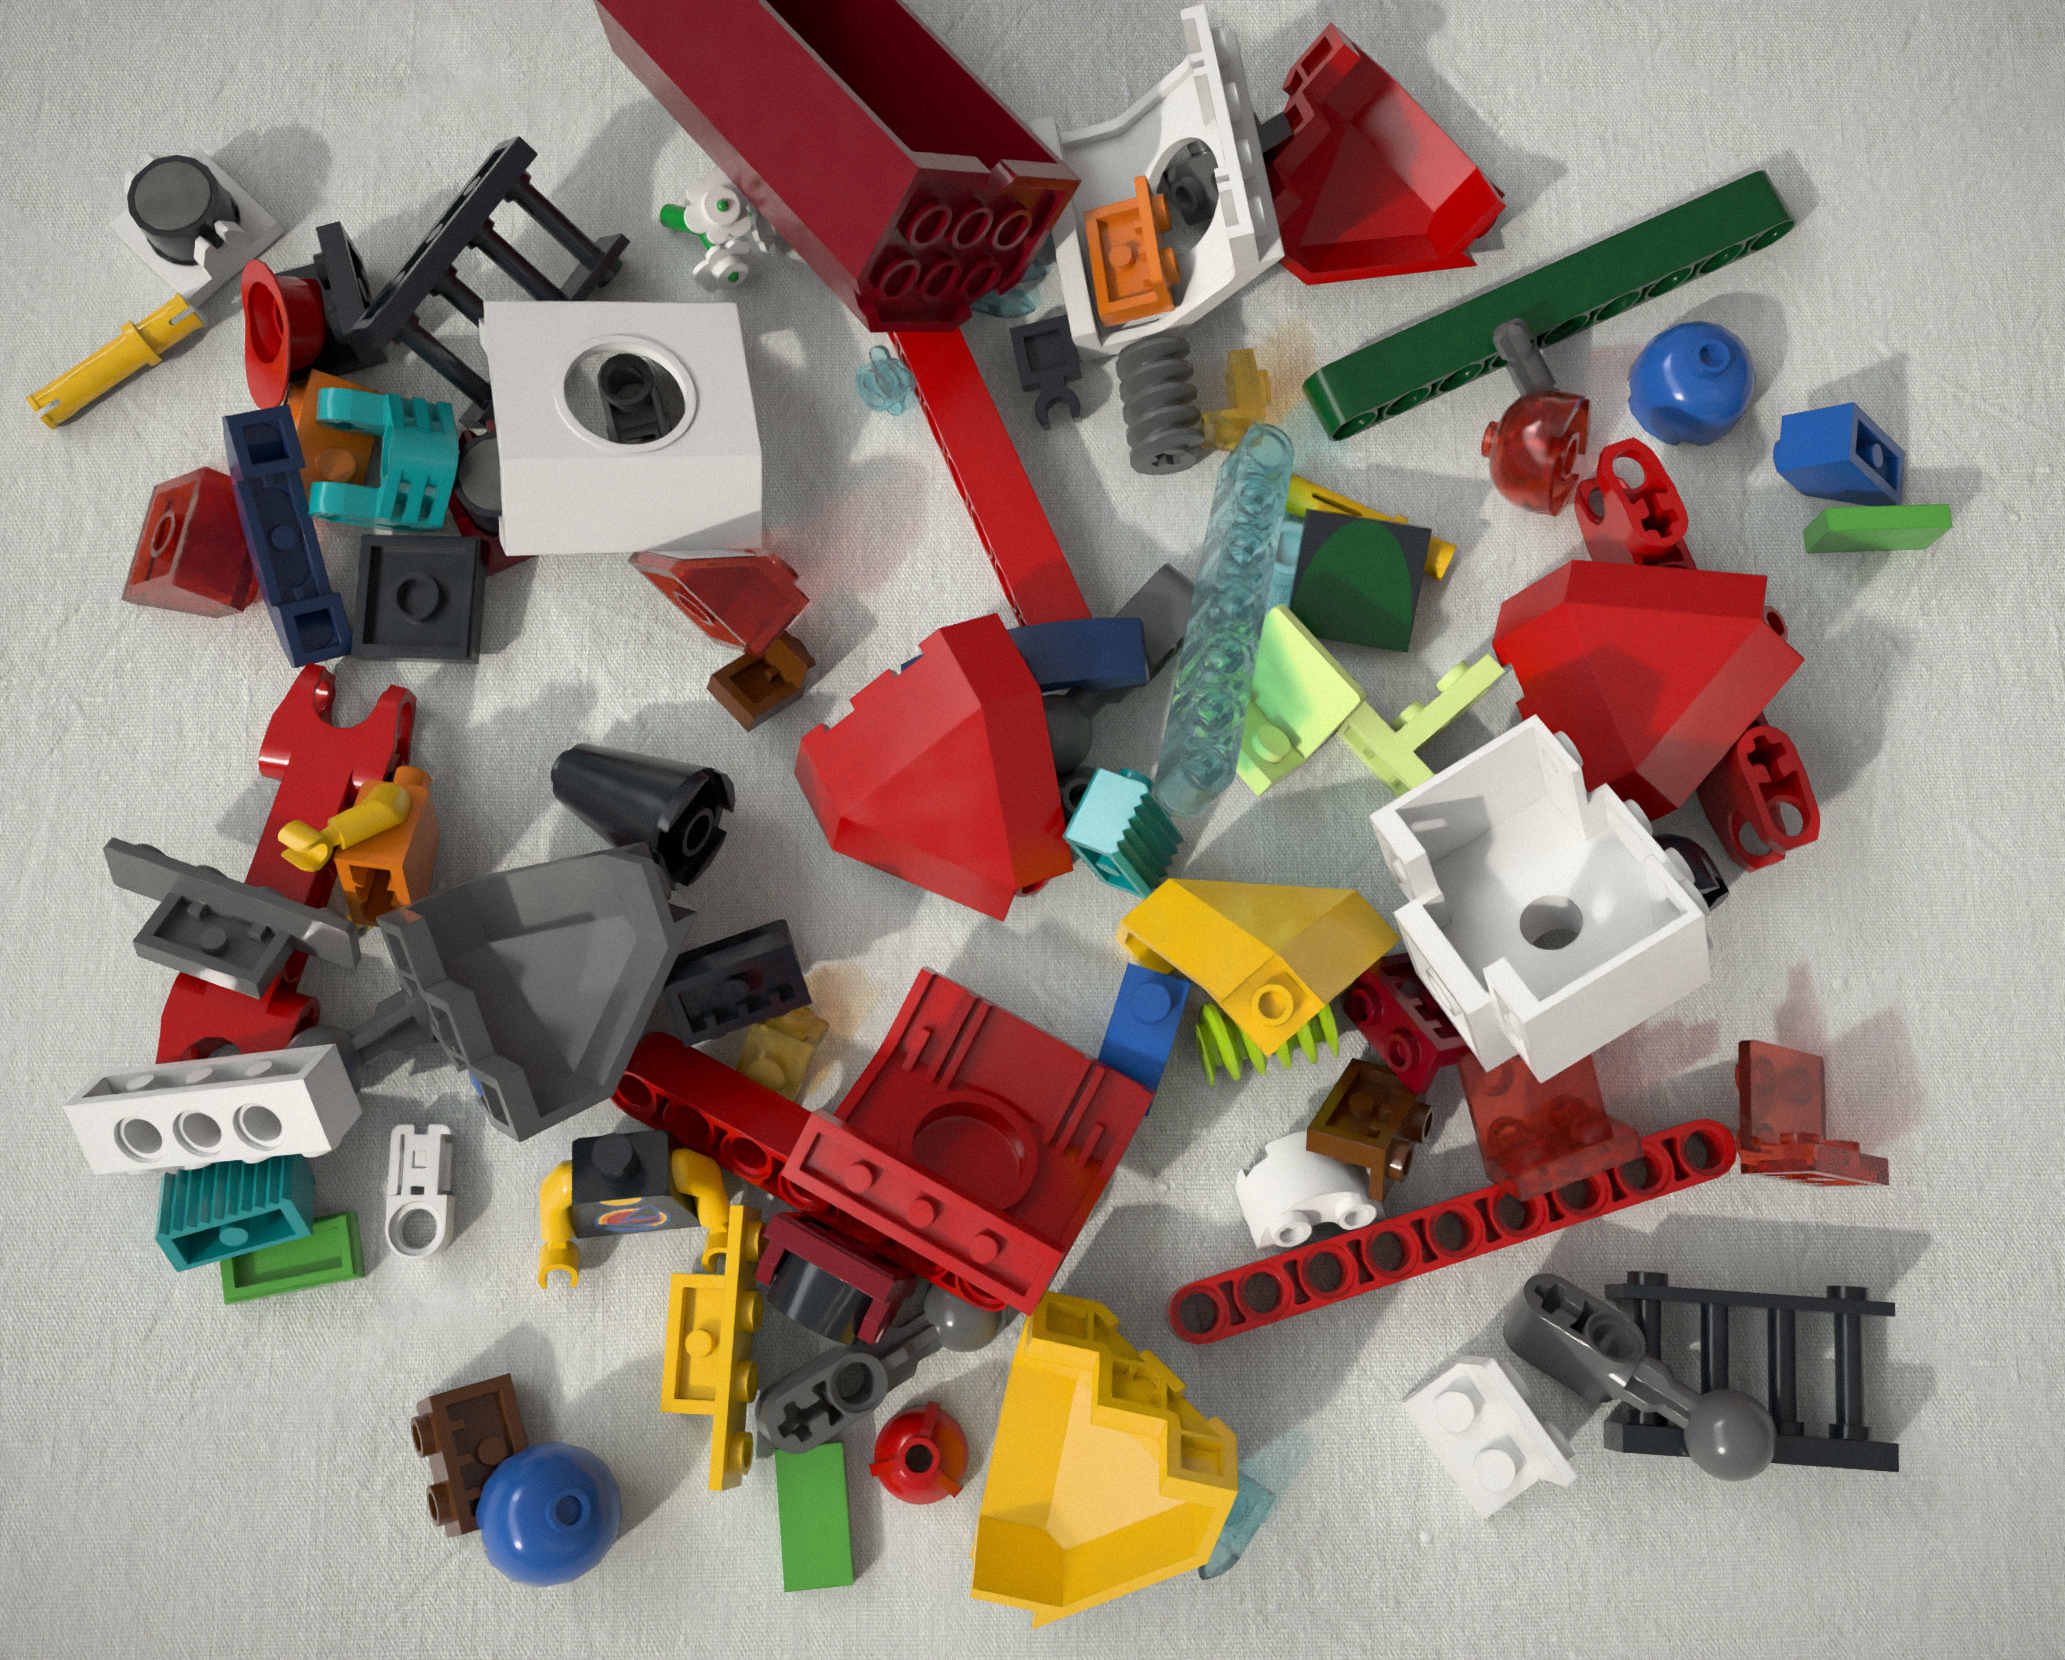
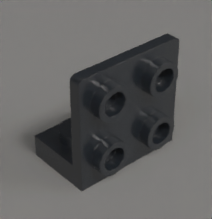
M340 221L316 227L322 252L313 254L314 264L275 274L278 276L317 280L321 286L327 320V338L321 353L311 364L289 373L287 390L290 384L300 387L311 369L337 377L389 362L385 346L370 347L350 330L373 302L362 256Z
M779 919L678 954L661 991L685 1048L706 1040L721 1038L729 1032L769 1018L781 1017L792 1010L813 1004L787 922L784 919Z

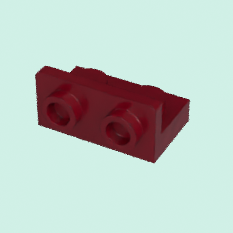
M1408 952L1379 958L1353 981L1343 1003V1011L1412 1095L1427 1093L1440 1067L1477 1059L1416 974Z

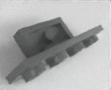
M112 837L103 847L115 885L161 902L133 940L138 957L261 1000L294 950L349 969H355L361 959L356 925L333 909H316L288 899L281 892L266 886L256 888L228 878L211 866L198 865L196 867L168 857L159 849L148 844L134 845Z

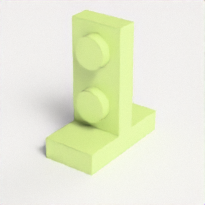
M1488 653L1472 667L1463 660L1436 684V687L1442 693L1426 707L1419 700H1416L1389 726L1364 700L1335 730V733L1392 794L1399 798L1435 776L1417 754L1485 696L1505 671Z

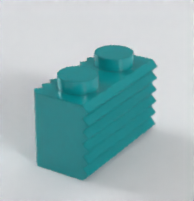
M1097 768L1062 838L1067 840L1066 843L1071 845V848L1083 859L1082 862L1086 863L1087 867L1095 873L1099 881L1146 899L1155 889L1162 885L1160 878L1168 875L1165 867L1172 865L1171 856L1179 853L1176 845L1184 842L1182 834L1170 819L1174 810L1167 803L1152 794L1156 784L1145 775L1128 768H1121L1118 774Z
M301 1153L272 1156L257 1163L232 1160L215 1162L199 1169H178L175 1174L165 1172L161 1178L155 1240L178 1273L313 1235L312 1225L315 1224L313 1214H315L313 1195L316 1194L314 1175Z

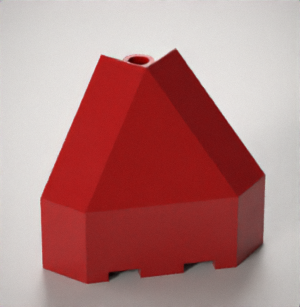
M1330 22L1290 68L1282 90L1290 96L1283 112L1293 135L1262 153L1285 255L1277 262L1307 286L1478 266L1467 247L1475 239H1479L1487 234L1494 226L1498 215L1507 207L1502 200L1505 194L1389 72Z
M1571 560L1502 602L1492 641V647L1502 668L1513 667L1525 697L1516 702L1523 721L1536 714L1553 735L1563 731L1573 742L1582 758L1583 766L1581 769L1587 792L1590 793L1607 783L1623 803L1629 799L1635 801L1643 810L1649 822L1679 809L1805 661L1786 642L1788 626L1782 615L1774 607L1764 605L1767 575L1585 560Z
M993 613L937 629L918 644L924 655L899 675L896 671L888 668L850 699L854 708L853 712L831 729L828 725L820 723L803 736L800 742L794 775L832 850L1004 922L1014 895L1017 897L1032 895L1044 888L1051 878L1072 872L1074 869L1069 844L1066 843L1067 840L1062 838L1066 825L1041 689L999 615Z

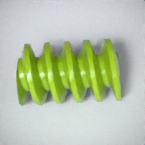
M1207 1002L1202 1004L1198 1024L1195 1023L1194 1029L1200 1062L1208 1086H1215L1217 1068L1221 1065L1225 1066L1234 1082L1240 1081L1243 1061L1248 1059L1259 1076L1266 1075L1268 1058L1225 1011L1223 1018L1213 1003ZM1328 1003L1273 1053L1277 1056L1285 1070L1292 1069L1294 1049L1298 1048L1302 1050L1310 1065L1316 1064L1318 1062L1320 1043L1326 1042L1335 1059L1338 1058V1035L1330 1004Z

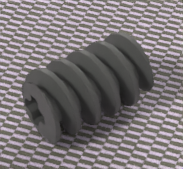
M1147 338L1129 344L1118 355L1116 373L1117 377L1122 381L1119 385L1120 399L1125 403L1122 408L1123 419L1129 426L1126 430L1127 444L1132 448L1129 453L1130 465L1137 473L1165 475L1190 469L1197 463L1198 457L1194 453H1189V451L1198 448L1204 443V432L1197 428H1189L1201 420V413L1199 408L1187 405L1197 398V388L1193 384L1185 382L1193 376L1194 370L1193 364L1182 360L1190 353L1189 342L1184 338Z

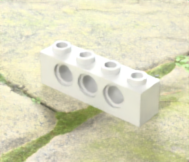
M336 1044L100 1071L63 1106L94 1175L125 1171L128 1175H140L155 1168L184 1166L186 1169H199L213 1162L232 1160L257 1163L272 1156L300 1153L304 1157H317L339 1146L342 1142V1137L363 1113Z

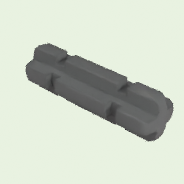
M1513 318L1507 323L1498 325L1493 332V344L1501 359L1508 361L1505 367L1525 404L1532 406L1529 412L1536 425L1542 429H1547L1554 424L1562 423L1567 418V403L1561 391L1553 387L1556 382L1537 345L1530 342L1532 335L1526 323L1519 318Z

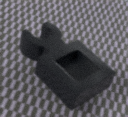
M1068 315L1010 328L1009 331L1024 392L1041 390V394L1035 403V415L1044 431L1051 429L1048 412L1056 403L1067 404L1070 407V414L1074 423L1081 422L1083 416L1081 403L1077 395L1067 388L1066 382L1083 378L1077 349L1071 335Z

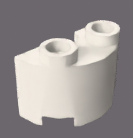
M1307 1131L1294 1132L1265 1145L1268 1157L1255 1165L1250 1172L1241 1168L1238 1172L1235 1186L1257 1251L1277 1246L1292 1247L1298 1245L1311 1235L1314 1225L1323 1222H1334L1341 1229L1355 1230L1368 1225L1372 1221L1386 1218L1380 1201L1369 1199L1370 1177L1366 1168L1356 1164L1341 1163L1331 1157L1306 1151Z

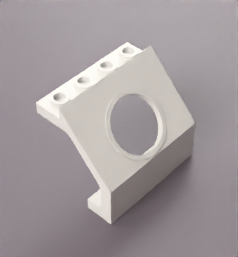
M1205 3L1180 10L1188 48L1184 61L1123 114L1103 123L1060 134L1054 116L1030 121L1032 131L1082 180L1051 231L1071 335L1081 362L1119 354L1129 344L1147 338L1176 337L1285 256L1236 32L1225 35L1223 26L1210 29ZM1197 140L1204 141L1212 150L1217 161L1218 168L1214 169L1219 198L1214 217L1203 238L1191 250L1176 256L1181 283L1171 286L1175 310L1105 328L1098 312L1083 211L1136 197L1134 178L1143 175L1147 176L1152 192L1156 196L1162 174L1172 157L1186 144Z
M483 300L484 318H479L480 344L487 354L501 479L502 516H499V536L506 556L762 548V451L736 302ZM608 351L637 353L656 361L673 375L684 396L685 413L674 430L656 441L635 445L611 442L588 431L571 413L564 395V385L568 375L581 361L598 353Z

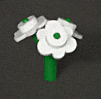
M714 170L705 176L703 183L694 182L688 186L686 196L691 204L687 208L668 203L660 211V222L664 227L698 236L708 250L706 259L694 268L692 277L697 284L703 285L704 289L709 293L715 292L720 288L731 289L736 287L748 275V267L753 265L757 259V255L751 249V244L747 238L742 237L749 232L750 228L752 229L755 242L759 243L761 253H769L770 245L774 244L775 235H780L737 187H734V183L723 171ZM749 202H750L751 212H748V211L745 209V208L748 206ZM729 236H731V237H736V238L731 239L729 242H727V243L725 244V246L720 245V244H723L724 242H726V241L728 240Z

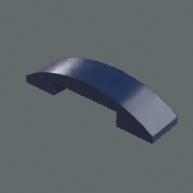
M290 405L223 416L222 423L228 466L245 541L268 613L291 668L303 667L309 662L315 664L350 655L352 635L341 594L331 590L313 519L308 515L309 505L299 469L306 468Z
M1140 618L1078 619L1007 629L1039 685L1041 693L1082 686L1087 693L1150 682L1144 626ZM924 654L901 664V673Z

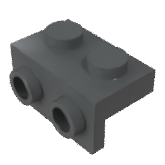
M1253 112L1262 153L1293 135L1284 112H1280L1262 121H1259L1256 112ZM1202 140L1187 144L1191 155L1163 172V176L1171 190L1173 201L1189 226L1214 217L1219 198L1214 169L1218 168L1217 161L1210 147Z

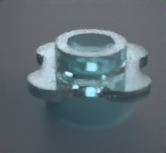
M876 345L869 350L871 361L857 370L855 377L856 388L861 399L871 409L879 412L886 410L893 416H899L906 410L905 398L907 394L916 387L915 378L902 361L897 358H891V354L885 346Z

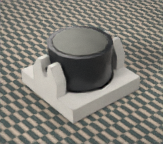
M199 147L188 157L180 155L165 157L148 153L144 157L146 164L144 169L138 174L130 169L125 173L124 192L127 194L128 208L108 225L196 310L242 270L248 261L257 257L281 236L284 230L262 206ZM238 212L241 220L240 227L237 225L236 213ZM180 262H185V263L197 262L199 265L185 266V265H179V263H180Z

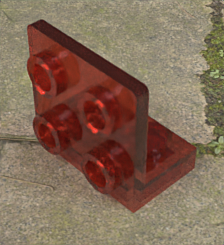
M1754 1039L1739 1041L1735 1082L1739 1090L1740 1128L1736 1135V1147L1740 1156L1741 1174L1816 1188L1889 1186L1888 1158L1861 1153L1859 1142L1826 1139L1824 1060L1821 1056Z
M1471 1050L1460 1053L1456 1057L1486 1177L1519 1201H1526L1644 1156L1638 1130L1606 1114L1591 1054L1541 1084L1519 1054L1489 1072H1486Z

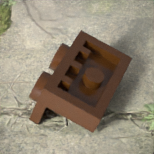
M1352 1058L1307 1128L1306 1151L1331 1157L1341 1163L1371 1168L1369 1199L1383 1202L1395 1180L1404 1182L1407 1178L1416 1142L1420 1144L1427 1142L1434 1120V1106L1426 1104V1093L1412 1095L1390 1067Z
M510 1373L429 1396L417 1402L419 1416L412 1417L410 1423L412 1439L418 1456L420 1458L428 1456L434 1484L427 1486L426 1489L428 1508L434 1525L436 1527L444 1525L448 1538L481 1529L477 1528L476 1510L485 1482L503 1460L528 1447Z

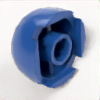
M1693 321L1670 326L1655 335L1646 344L1629 369L1627 381L1630 379L1629 388L1631 395L1628 398L1630 411L1646 432L1663 443L1675 446L1680 441L1688 443L1700 442L1698 446L1712 444L1732 430L1748 408L1753 397L1756 374L1749 350L1736 334L1718 324Z
M559 1441L528 1446L503 1460L485 1482L476 1510L477 1528H481V1540L487 1549L484 1552L490 1564L511 1581L538 1588L573 1582L600 1564L616 1541L622 1519L620 1488L608 1465L588 1449Z

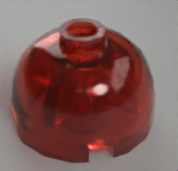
M1540 390L1520 396L1507 407L1499 422L1491 421L1488 424L1482 440L1481 455L1482 457L1490 458V477L1498 493L1511 505L1528 512L1559 516L1567 506L1579 478V474L1571 473L1577 454H1586L1591 427V402L1589 399H1585L1583 395L1567 391Z

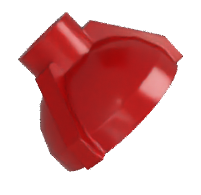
M928 1401L927 1406L909 1407L898 1412L886 1422L877 1437L874 1448V1462L869 1464L872 1477L878 1476L887 1491L904 1502L916 1505L931 1504L944 1499L949 1494L955 1498L963 1489L960 1482L965 1475L969 1459L967 1439L958 1422L951 1415L939 1409L941 1403ZM917 1444L928 1447L933 1456L932 1465L924 1471L912 1469L907 1462L909 1448Z

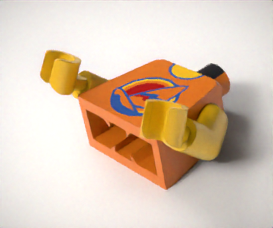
M412 766L397 767L393 772L390 782L369 780L362 783L354 806L327 820L328 827L319 832L301 820H293L286 824L278 834V840L289 847V849L282 852L281 856L299 869L309 872L320 870L329 860L333 847L338 845L334 861L350 912L346 918L356 925L357 934L358 929L366 926L368 930L375 926L379 927L376 917L421 899L428 894L440 842V831L430 791L432 779L429 774L419 768Z

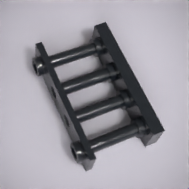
M520 136L497 144L350 329L370 347L385 346L391 341L395 345L403 342L468 397L472 403L458 420L467 429H486V421L490 419L495 420L491 381L486 382L418 323L420 316L414 312L428 293L433 297L440 294L479 328V318H484L483 299L456 276L458 269L452 264L466 246L470 250L477 247L536 301H585L596 286L603 288L618 274L623 266V261L619 256L630 243L622 233L600 237L594 243L530 183L532 176L526 171L538 153ZM502 200L506 203L514 201L580 262L560 289L493 229L495 222L489 216Z
M1627 1271V1284H1605V1298L1634 1300L1633 1322L1640 1328L1645 1337L1646 1352L1660 1361L1661 1302L1700 1305L1701 1395L1718 1389H1729L1728 1307L1767 1309L1768 1412L1773 1418L1777 1431V1448L1771 1463L1899 1472V1444L1872 1440V1427L1865 1426L1863 1316L1895 1317V1303L1869 1301V1288L1827 1285L1826 1298L1668 1287V1274L1657 1272ZM1796 1311L1834 1314L1836 1424L1829 1423V1437L1804 1435V1422L1797 1421ZM1633 1407V1409H1626V1422L1604 1421V1449L1622 1453L1691 1457L1685 1445L1683 1428L1668 1425V1419L1658 1412L1643 1413Z

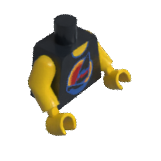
M666 1130L623 1134L609 1133L603 1136L583 1137L573 1140L572 1160H565L558 1164L545 1176L540 1187L541 1238L547 1241V1243L541 1247L539 1253V1285L543 1289H547L548 1272L554 1269H564L571 1274V1288L578 1284L580 1252L578 1246L574 1242L569 1241L574 1236L577 1239L701 1226L709 1228L701 1259L702 1266L707 1272L715 1273L718 1253H727L728 1221L730 1215L728 1195L720 1167L716 1161L707 1155L689 1150L674 1134Z

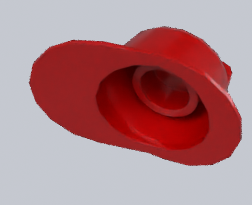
M253 259L246 263L242 272L241 282L242 303L245 315V369L249 391L256 406L260 409L280 406L283 402L288 387L289 373L311 364L321 353L327 338V320L321 286L317 280L278 276L273 273L265 262Z

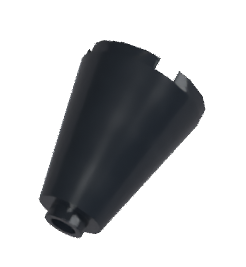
M580 743L570 750L562 752L554 762L551 770V781L555 798L613 848L648 842L654 863L658 864L664 871L671 891H676L673 884L677 882L686 887L693 884L711 865L727 835L726 831L718 828L723 809L734 812L736 800L733 782L727 774L710 767Z

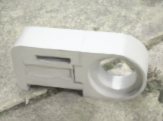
M401 1124L394 1127L391 1132L385 1236L390 1248L401 1257L415 1260L432 1259L443 1253L451 1243L454 1234L456 1196L446 1195V1191H451L453 1143L449 1142V1137H459L458 1131L453 1127L443 1124H430L428 1127ZM427 1210L434 1216L437 1222V1233L429 1245L421 1249H414L404 1239L403 1225L408 1216L413 1212Z

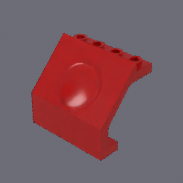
M926 966L921 968L879 1050L834 1114L831 1115L821 1108L811 1113L780 1175L1030 1317L1049 1290L1127 1151L1157 1091Z

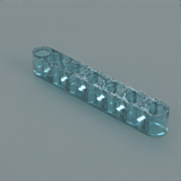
M1260 423L1250 427L1222 462L1217 477L1155 777V794L1159 804L1166 812L1178 818L1189 819L1201 814L1232 784L1236 774L1295 458L1291 439L1283 430L1271 424ZM1189 773L1195 776L1199 783L1195 782Z

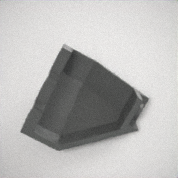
M645 841L468 878L380 915L376 919L398 978L411 999L421 995L427 1002L434 1020L432 1032L458 1073L468 1069L472 1076L478 1080L483 1096L479 1098V1106L494 1128L520 1143L614 1096L696 917L697 911L667 902L671 899L669 881L661 867L654 863L648 842Z

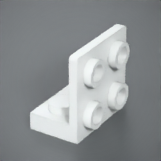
M1462 1355L1403 1398L1400 1403L1478 1515L1487 1519L1539 1479L1565 1487L1576 1481L1578 1476L1567 1462L1574 1456L1570 1445L1550 1421L1546 1420L1540 1424L1525 1403V1400L1531 1396V1392L1514 1367L1505 1360L1498 1365L1492 1357Z

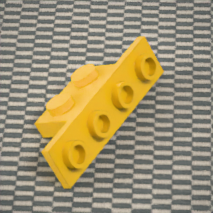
M730 1205L725 1275L671 1273L660 1412L714 1415L708 1490L724 1491L740 1487L742 1475L748 1474L753 1459V1436L751 1432H746L745 1428L747 1403H753L755 1400L759 1371L757 1362L751 1360L752 1334L760 1330L764 1313L763 1295L761 1291H756V1279L754 1277L758 1263L769 1244V1239L763 1236L768 1226L766 1222H761L762 1209L744 1205Z

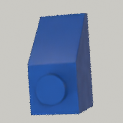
M1855 402L1782 416L1780 440L1776 441L1773 449L1774 465L1777 473L1801 494L1865 506L1901 505L1905 451Z
M1128 963L1098 1060L1157 1091L1191 983ZM1153 1100L1144 1115L1145 1117L1149 1115Z

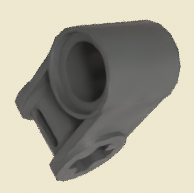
M630 353L617 354L608 358L601 366L597 375L598 388L608 423V440L620 444L635 445L653 442L669 434L673 429L648 363L641 357ZM626 385H643L642 391L637 396L629 399L617 397L618 392Z

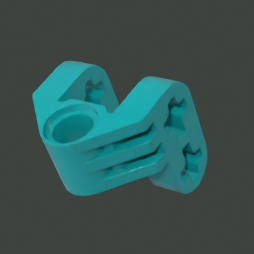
M322 388L318 390L316 424L332 430L383 438L380 470L381 486L374 488L339 482H313L310 488L309 517L325 522L402 533L426 534L441 528L455 480L459 453L458 436L451 403L438 401L434 404L428 403L426 399L413 397L412 399L401 398L399 394L387 393L382 395L344 388Z

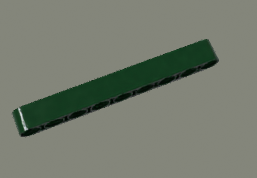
M1761 170L1751 173L1320 368L1307 378L1302 385V391L1329 440L1333 442L1344 440L1505 367L1508 361L1501 359L1493 344L1494 329L1502 323H1507L1513 318L1523 320L1532 335L1530 342L1536 344L1540 351L1772 245L1790 232L1797 220L1767 172Z

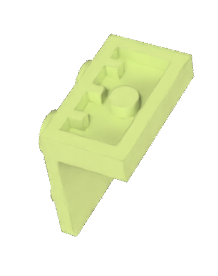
M1279 604L1269 611L1222 668L1188 687L1174 704L1259 797L1297 771L1365 700L1366 692L1285 604Z

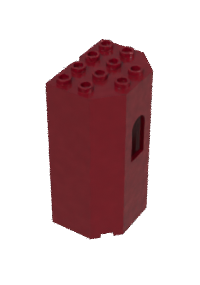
M593 0L614 54L870 333L954 331L973 317L969 306L975 301L984 297L992 289L1001 297L1021 282L1082 182L902 0Z

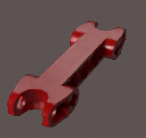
M1635 437L1605 446L1599 455L1596 469L1597 476L1582 480L1577 486L1574 499L1576 518L1592 561L1698 570L1683 538L1689 523L1687 511L1674 483L1666 473L1658 457L1647 445ZM1627 457L1637 461L1643 468L1645 475L1642 485L1631 489L1622 478L1617 477L1612 467L1614 460ZM1594 491H1601L1605 507L1604 517L1597 515L1590 508L1589 494ZM1761 711L1696 788L1697 797L1706 817L1726 853L1738 866L1749 873L1779 863L1785 859L1786 852L1818 840L1820 829L1818 805L1797 750L1787 734L1778 728L1769 726L1763 711ZM1781 802L1791 804L1801 814L1803 824L1802 830L1798 835H1787L1780 812ZM1746 822L1751 823L1760 840L1770 847L1766 855L1758 856L1751 854L1742 846L1739 835L1742 826Z
M309 662L300 672L287 695L272 714L261 745L258 761L260 773L264 777L281 781L244 883L256 888L261 886L273 888L290 900L320 909L327 906L338 875L334 861L338 845L333 847L329 860L320 870L309 872L299 869L281 856L282 852L289 849V847L278 840V834L286 824L293 820H301L318 832L328 827L327 820L354 806L362 783L369 780L390 782L393 772L397 767L409 766L417 697L408 688L391 684L381 694L375 708L365 721L351 728H334L332 724V706L336 694V676L330 673L325 666ZM294 950L261 1000L180 972L174 981L161 1015L160 1037L155 1064L207 1059L212 1052L227 1044L236 1045L241 1054L284 1050L291 1039L298 1033L318 1025L320 1016L319 1000L316 997L296 992L309 954Z

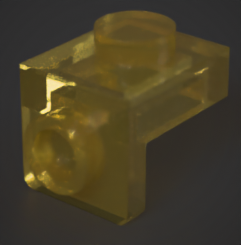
M1253 348L1229 351L1224 374L1229 409L1210 411L1202 415L1200 430L1204 432V443L1201 445V448L1217 447L1221 451H1236L1249 446L1253 441H1260L1266 417L1264 406H1270L1271 388L1267 370H1257Z
M804 1006L792 1010L784 1016L769 1018L752 1024L736 1071L797 1104L816 1048L826 1036L830 1023L816 1017L812 1009Z

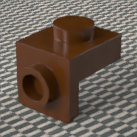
M773 621L764 627L756 647L711 674L706 689L747 732H750L802 698L816 662L798 638L791 636L777 621Z

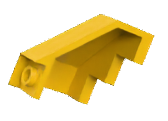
M1168 878L1120 920L1115 937L1140 967L1168 976L1178 969L1205 989L1267 1058L1336 996L1339 997L1352 985L1355 979L1401 940L1398 934L1356 890Z
M1047 1291L1030 1317L1026 1315L1011 1359L969 1559H973L969 1598L1032 1611L1031 1630L1207 1564L1238 1494L1237 1435L1217 1416L1206 1420L1183 1397L1187 1386L1149 1349L1139 1353L1117 1332L1120 1320L1101 1302Z

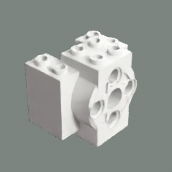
M1535 714L1372 813L1369 817L1391 878L1408 902L1393 913L1416 974L1486 1072L1491 1071L1519 1054L1541 1084L1711 981L1708 951L1713 949V942L1706 931L1705 918L1710 915L1708 905L1701 893L1693 885L1695 879L1684 858L1672 847L1663 851L1652 838V826L1643 810L1635 801L1629 799L1623 803L1607 783L1588 793L1584 785L1581 769L1583 761L1573 742L1563 731L1553 735ZM1565 929L1579 934L1572 943L1560 949L1545 950L1532 945L1539 936L1551 930Z

